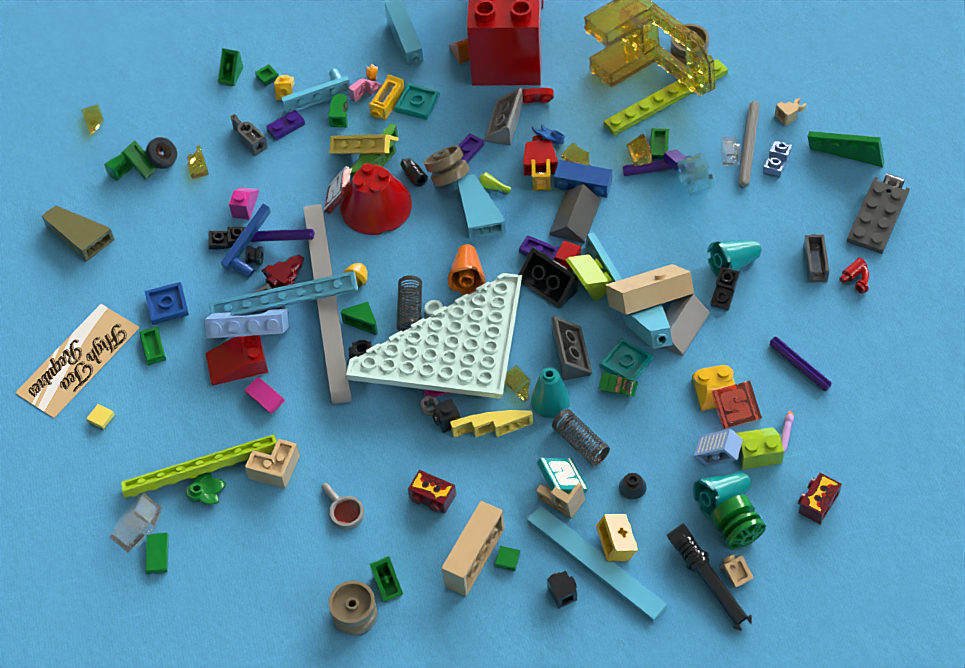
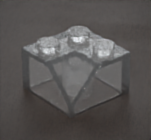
M143 493L118 519L109 538L126 552H129L133 547L137 549L143 542V537L146 534L149 536L156 529V523L161 518L159 514L162 507Z

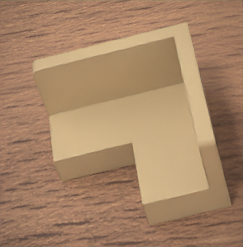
M278 439L271 455L252 450L245 466L248 478L286 489L300 457L297 443Z
M577 483L570 494L565 493L556 486L551 491L548 484L546 486L540 484L536 490L540 500L572 519L585 501L583 487L580 483Z

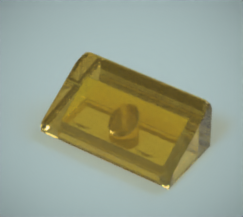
M641 134L627 144V149L634 166L652 163V152L644 134Z

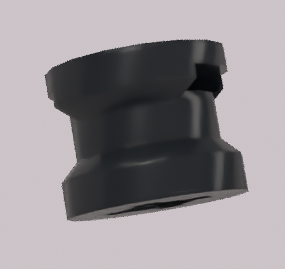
M247 246L245 251L246 264L256 263L257 265H262L264 260L263 247L253 248L252 246Z

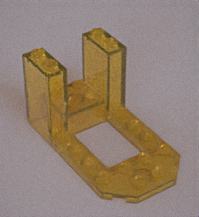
M613 0L584 17L585 31L596 38L599 43L606 46L603 50L589 57V69L592 74L597 75L603 83L608 84L611 88L654 62L699 96L716 88L714 60L711 54L707 56L703 48L705 43L702 38L651 0ZM658 27L686 47L685 58L687 66L660 46Z

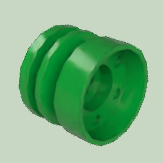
M746 495L734 496L724 501L711 514V521L716 529L722 532L721 537L726 541V545L731 550L750 545L766 530V524L760 515L755 512V507Z

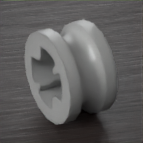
M433 396L424 397L421 401L422 412L427 416H432L434 414L433 406L438 404V400Z

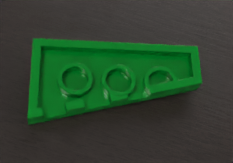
M813 131L808 133L810 149L879 167L884 165L881 137Z

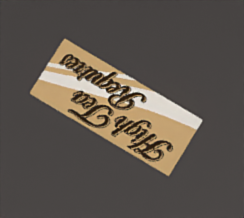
M100 304L15 393L55 418L140 327Z

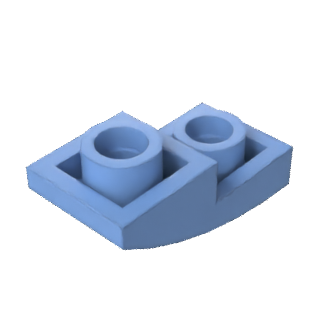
M775 141L763 167V172L780 177L791 153L792 145Z

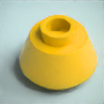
M353 263L344 270L343 273L355 272L358 287L364 286L367 283L368 271L363 264Z

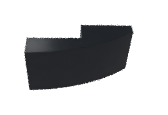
M227 227V231H209V249L231 248L246 227Z
M721 266L710 303L711 306L729 311L740 271Z

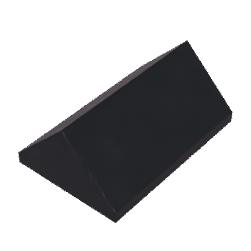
M535 247L531 248L518 274L522 275L521 283L556 307L562 308L578 292L577 275Z

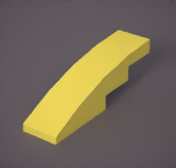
M507 410L471 415L450 421L451 432L454 438L472 431L475 438L494 431L496 437L532 425L533 413L532 411Z

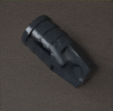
M411 158L401 160L400 166L414 186H423L427 182L428 176Z

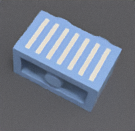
M731 429L701 435L694 457L706 467L735 461L738 459L743 439Z

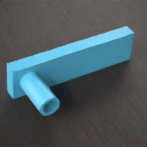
M332 69L329 72L332 81L282 97L286 114L293 110L300 111L332 100V97L336 94H349V87L351 85L348 76L342 77L337 69Z
M594 233L587 234L585 248L593 260H599L603 266L601 269L602 273H608L613 280L611 283L622 280Z

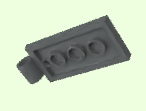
M888 173L883 182L878 181V178L874 177L847 237V242L883 254L910 191V188L907 187L905 190L902 189L905 179Z

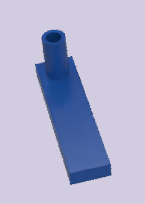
M261 205L221 261L222 267L227 271L234 268L247 278H250L255 269L240 260L239 256L271 213L267 205Z

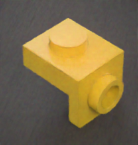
M289 75L277 77L274 83L276 100H282V97L293 94L294 77H289Z

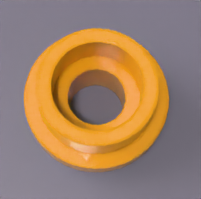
M374 64L367 67L366 77H369V80H376L378 67L374 66Z

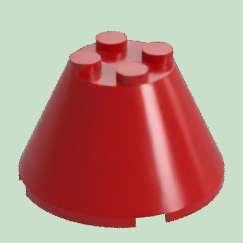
M370 163L363 164L362 168L355 173L340 201V212L344 222L354 231L366 235H381L384 231L390 229L393 231L399 228L408 219L412 210V199L406 186L384 167Z

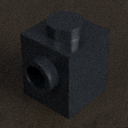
M448 399L433 406L434 414L432 417L435 424L440 426L443 433L450 431V421L460 419V413L453 400Z
M566 570L561 573L556 572L547 579V588L558 609L577 601V584L573 576L569 577Z

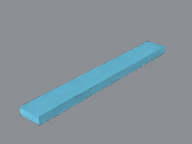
M352 271L209 302L210 314L231 312V316H243L358 291L355 272Z
M540 506L528 518L530 525L651 621L654 622L666 610L667 604L613 561H607L603 553L543 506Z

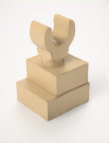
M797 98L793 104L790 101L785 104L780 102L776 104L774 116L787 126L797 119L798 112L806 109V103L799 105L801 98Z

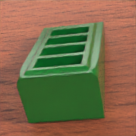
M122 154L104 164L107 174L116 181L133 168Z

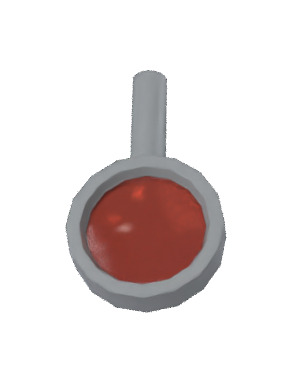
M324 483L321 486L322 490L333 502L330 507V518L333 524L343 530L358 527L364 519V507L361 501L353 496L339 497L328 483Z

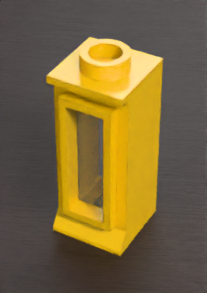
M387 75L385 82L371 103L369 102L370 115L384 120L388 118L405 89L403 79Z
M535 159L531 160L533 191L551 190L550 159H546V172L535 173Z

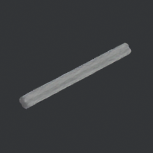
M756 101L749 103L739 176V185L744 188L749 185L760 107L759 102Z

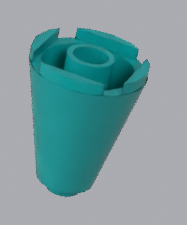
M755 240L712 242L707 250V253L710 252L711 258H708V263L716 276L719 275L721 266L738 271L759 258L762 248Z
M545 368L540 372L531 396V404L534 411L547 418L556 417L561 411L568 409L570 405L569 392L559 372L554 368Z
M743 472L701 478L693 484L695 501L699 500L701 512L711 518V514L721 503L734 496L747 493L751 488V479Z

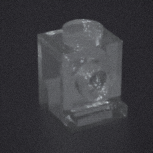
M722 137L721 156L723 165H741L742 150L740 144H737L736 137Z

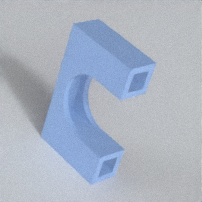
M272 309L262 314L249 316H231V312L212 313L205 319L206 339L282 334L289 328L287 309Z

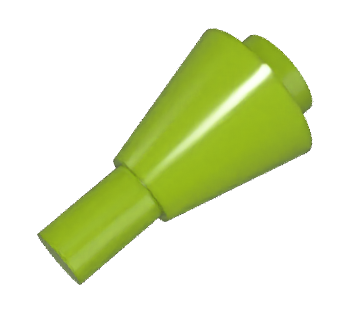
M488 172L481 174L479 177V182L484 189L500 190L507 194L511 191V187L502 184Z

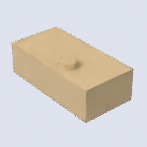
M674 264L605 285L609 307L626 315L694 294L691 272Z
M480 501L441 568L444 587L467 597L505 530L503 510Z

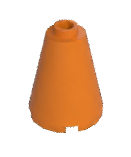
M466 244L458 248L448 274V286L454 292L455 290L461 292V295H470L476 291V288L485 284V275L476 249L472 245Z

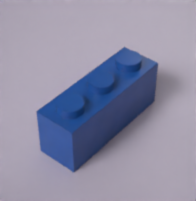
M559 160L554 175V188L570 190L584 184L597 197L607 198L612 183V169Z

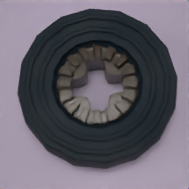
M156 137L146 146V157L150 164L156 168L166 169L172 166L177 159L176 147L167 138Z

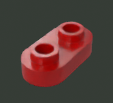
M548 87L522 89L523 103H549L554 99V90Z

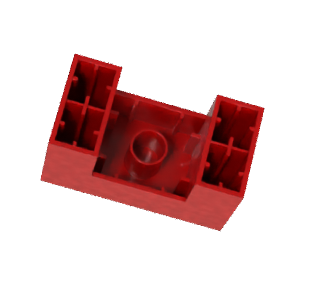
M469 0L467 35L472 86L541 85V9L544 7V0Z

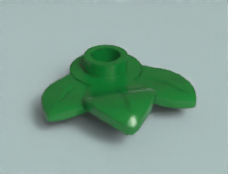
M203 473L198 475L194 483L187 487L186 494L193 502L201 501L207 505L219 503V498L216 494L226 487V483L221 479L212 478L211 473Z

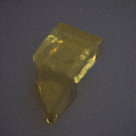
M98 104L81 109L90 135H93L104 121Z
M573 142L562 153L561 158L565 161L590 165L589 151L585 152Z
M199 145L196 147L194 154L187 156L189 162L187 165L192 179L209 175L202 149Z
M516 365L506 373L505 384L524 401H528L530 379Z

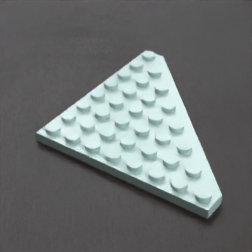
M503 273L497 276V279L493 282H487L479 286L470 295L465 294L456 299L454 304L448 307L444 306L433 312V315L429 318H423L415 322L406 331H399L392 335L383 344L380 345L378 343L366 350L365 354L353 357L349 360L346 380L502 399L522 275Z

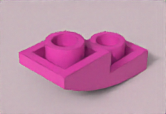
M259 377L244 390L270 414L285 402L284 398Z

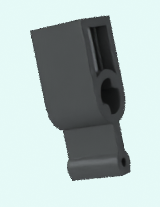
M236 114L230 116L233 129L238 131L241 143L256 156L268 148L266 137L252 123L241 122Z

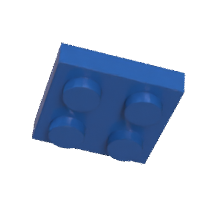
M181 282L144 291L152 325L189 315Z

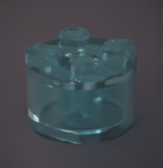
M702 153L677 162L681 172L679 173L682 183L686 182V190L689 196L714 186L712 173H709V165Z

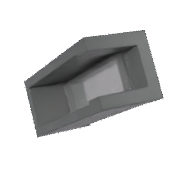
M824 234L805 235L803 248L805 251L808 283L828 282L829 264Z

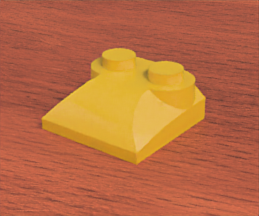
M727 365L702 368L692 374V381L701 411L719 408L714 391H717L721 407L723 408L720 399L721 394L737 390L732 368Z

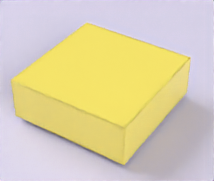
M97 404L86 419L89 423L104 430L115 414L112 410Z

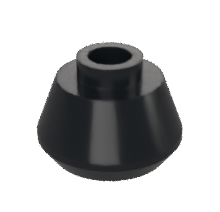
M637 473L625 475L619 483V491L627 499H639L645 494L647 489L645 480Z

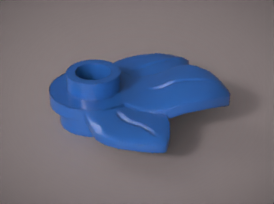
M544 125L541 126V130L532 126V131L535 134L550 140L554 145L564 144L565 135L561 132L550 130Z

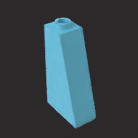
M384 0L387 24L407 65L424 60L421 44L403 1Z
M475 174L464 175L458 179V192L469 238L473 239L505 233L504 217Z
M662 304L627 315L623 313L625 325L653 349L673 345L670 326Z

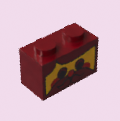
M419 470L408 487L409 499L414 503L426 505L434 512L445 514L456 496V489L454 484Z
M819 473L816 479L812 478L809 482L808 492L806 494L802 493L797 503L800 505L798 513L821 524L839 496L842 484Z

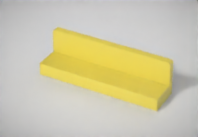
M387 134L331 136L329 153H389L390 141H398L399 137Z

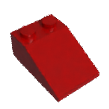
M260 335L233 337L205 353L212 386L269 373Z

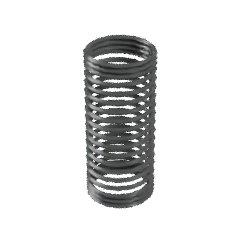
M413 275L403 276L398 281V331L404 332L409 329L402 326L411 327L402 323L414 324L421 320L422 280ZM410 282L416 283V284H405V285H402V284H404V283H410ZM413 285V286H417V287H412V286H410V287H404V286Z
M570 409L561 411L554 418L552 428L592 466L600 464L607 457L610 447L603 440L601 441V438L594 434Z

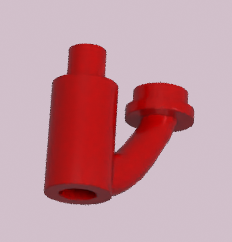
M857 258L842 271V276L839 278L842 283L852 281L861 273L862 280H858L855 285V289L861 294L869 290V270L866 261L862 258Z

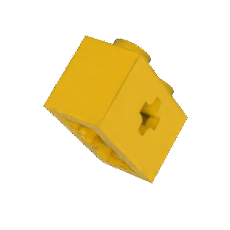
M626 514L604 515L596 524L607 561H629L638 551L637 543L634 540Z

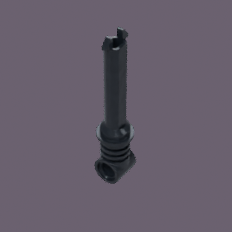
M682 523L666 534L674 548L686 560V568L700 575L735 623L733 628L742 631L739 624L746 619L752 624L751 614L749 616L746 615L709 564V553L701 549L686 525Z

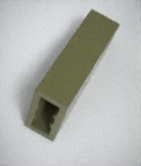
M55 205L42 215L46 227L85 261L90 260L115 240L109 227Z

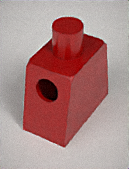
M540 135L533 136L532 142L525 143L524 176L532 175L531 160L534 159L535 173L546 172V159H550V173H555L558 160L551 141L543 140V137Z

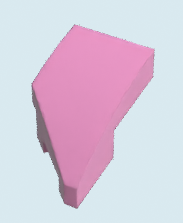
M360 79L349 87L350 99L357 102L367 92L373 95L382 85L375 81Z

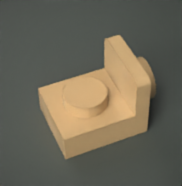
M732 554L722 559L724 563L719 565L720 570L724 569L733 588L754 578L742 555L735 557Z

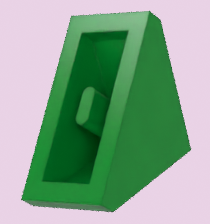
M222 48L218 82L235 85L243 70L240 51Z
M368 301L342 309L341 317L344 324L377 335L376 320Z
M389 556L369 564L372 577L384 602L403 594Z

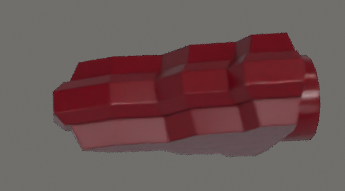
M298 254L289 257L285 262H277L274 265L266 266L262 269V273L266 277V283L272 289L294 284L297 278L296 272L301 269L304 257Z

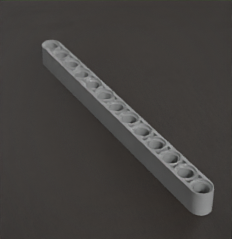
M322 204L304 206L306 229H313L315 232L314 239L308 240L314 280L333 276ZM336 295L317 299L332 404L352 402L349 380H346L347 365Z

